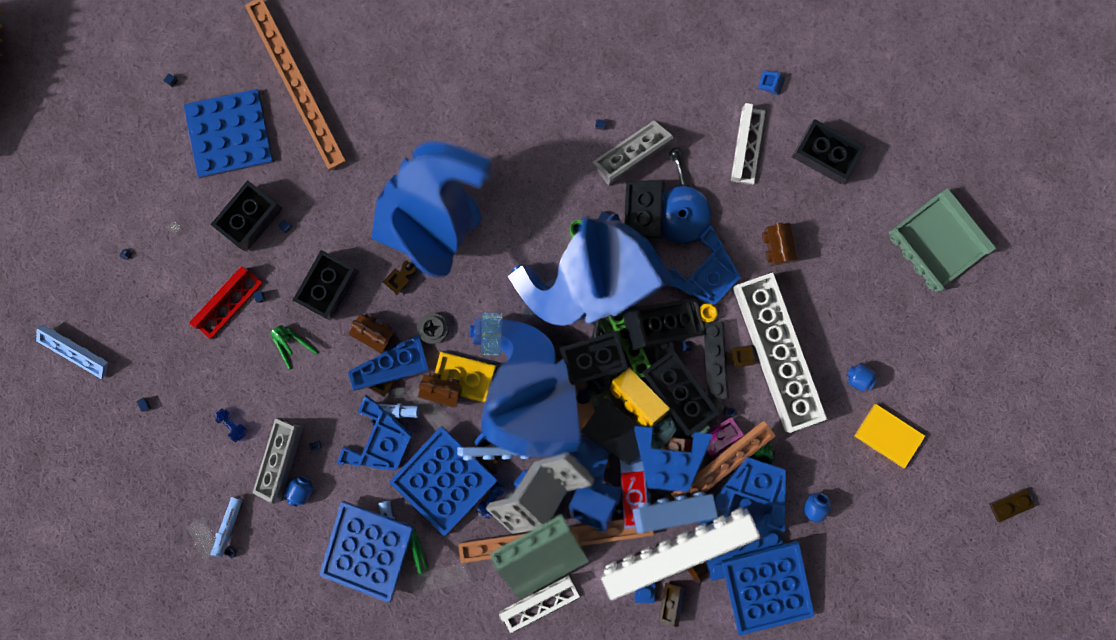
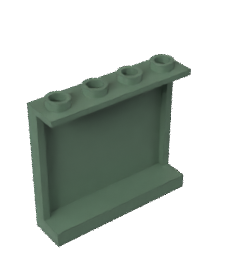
M948 188L938 193L888 232L891 235V241L895 245H899L903 250L902 255L907 260H911L915 265L914 270L919 275H923L926 279V285L935 292L943 290L945 285L981 257L996 249Z
M562 515L490 553L497 572L519 599L589 562Z

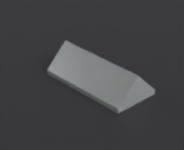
M652 121L594 160L593 164L608 186H610L669 146L673 136L656 121Z
M279 419L274 420L253 489L255 495L273 504L282 501L304 426Z

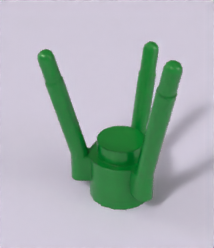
M279 325L270 333L288 369L292 367L281 345L285 347L290 355L293 354L287 344L291 339L290 335L311 352L318 354V351L296 335L290 327L285 328L283 325Z
M413 531L408 549L412 548L418 572L422 575L423 572L418 553L426 570L428 565L416 531Z

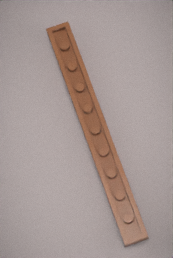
M254 0L246 4L245 7L328 170L331 171L347 163L265 1Z
M624 519L613 520L606 533L586 524L568 527L579 546L654 536L653 531L637 534L636 529H624ZM526 533L458 543L461 563L492 559L490 553Z

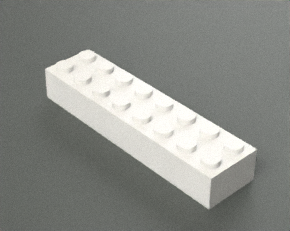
M773 272L734 286V293L785 432H793L827 420Z
M736 509L731 512V516L726 518L720 516L715 518L712 524L706 525L704 523L695 527L696 530L691 533L685 531L678 534L677 539L672 541L670 539L663 540L659 543L660 546L652 548V546L641 550V554L634 556V554L628 555L623 558L624 561L618 564L616 561L609 563L605 566L606 569H604L601 579L610 600L759 538L748 510Z

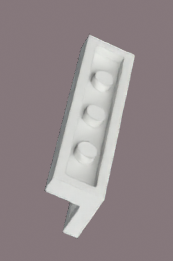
M745 103L742 108L731 181L752 185L755 180L765 110L753 109V104ZM752 113L760 115L759 122L754 126L750 122ZM753 130L757 139L750 144L747 140L748 133ZM748 148L754 154V158L749 162L745 159V152ZM746 166L751 172L750 179L741 178L743 168Z
M567 576L501 610L499 616L502 622H505L509 632L512 633L580 596L570 576ZM571 587L574 593L569 598L560 596L561 591ZM550 597L556 598L553 606L547 607L542 605L544 600ZM534 605L539 607L536 615L530 616L525 614L528 608ZM515 615L522 616L520 623L512 627L509 618Z

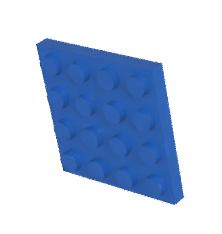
M258 89L183 104L198 178L273 163Z
M441 426L389 483L445 536L495 484L498 478L477 458L475 460H464V456H459L458 447L464 446L448 430Z
M735 494L728 513L716 509L717 517L724 516L725 518L731 516V512L736 509H747L759 538L707 559L706 563L711 581L725 578L721 560L783 545L780 530L766 525L772 509L771 505ZM714 519L700 521L698 524L706 523V525L714 523Z
M342 501L319 576L385 602H392L414 526L347 501Z
M797 541L721 560L739 636L815 617L800 546Z

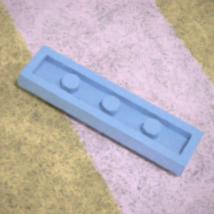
M43 324L37 328V342L100 379L106 376L108 362L102 357L96 356L89 352L88 349L77 345L71 339L65 338L54 329L48 328Z
M458 447V455L464 456V460H475L476 456H483V459H495V456L502 455V459H513V455H517L499 447ZM520 456L521 459H531V458H532V457H522V456Z

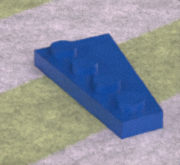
M419 334L348 371L352 391L428 372Z

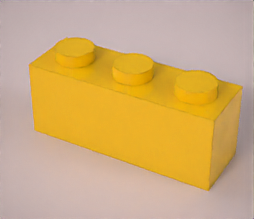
M630 368L626 369L612 381L610 389L613 396L620 399L624 403L625 408L629 412H633L643 426L653 428L666 417L670 408Z

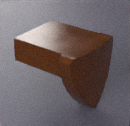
M707 560L687 568L696 584L710 576L706 563Z

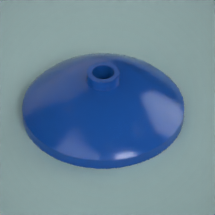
M680 186L664 193L662 236L675 243H690L697 240L707 230L711 220V209L707 199L702 193L691 187ZM681 210L686 212L685 217L679 216Z

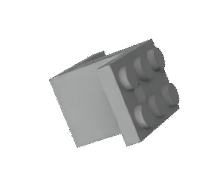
M569 453L539 460L532 464L511 498L491 502L486 510L512 534L531 531L550 521L567 491L591 486L595 479Z

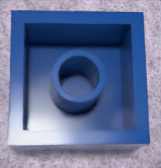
M590 486L578 488L569 505L570 516L606 533L616 513V501L608 494L603 493L601 495Z

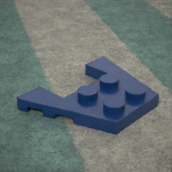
M710 225L698 239L712 251V254L688 280L671 267L668 272L673 281L667 285L709 304L716 305L741 276L723 248V244L718 239L714 228Z
M365 395L358 412L376 420V423L363 453L344 446L337 464H351L358 467L369 466L376 469L396 471L412 434L370 396Z
M635 426L634 430L648 488L688 492L712 438V434L694 432L692 453L651 449L652 428Z
M580 435V443L572 456L595 479L590 487L594 488L601 495L605 493L612 496L618 506L622 488L602 483L610 452L586 435Z
M746 457L715 497V508L728 513L734 494L771 505L772 509L766 525L784 532L786 470Z

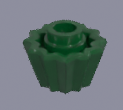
M768 442L751 455L750 458L772 464L775 455L774 446Z

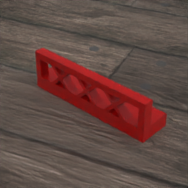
M241 266L195 315L189 324L193 328L199 329L209 339H212L253 293L257 291L263 282L247 268ZM250 276L256 284L252 289H244V282ZM234 292H241L239 303H231V296ZM221 306H228V315L218 318V310ZM215 320V329L209 333L203 326L208 321Z

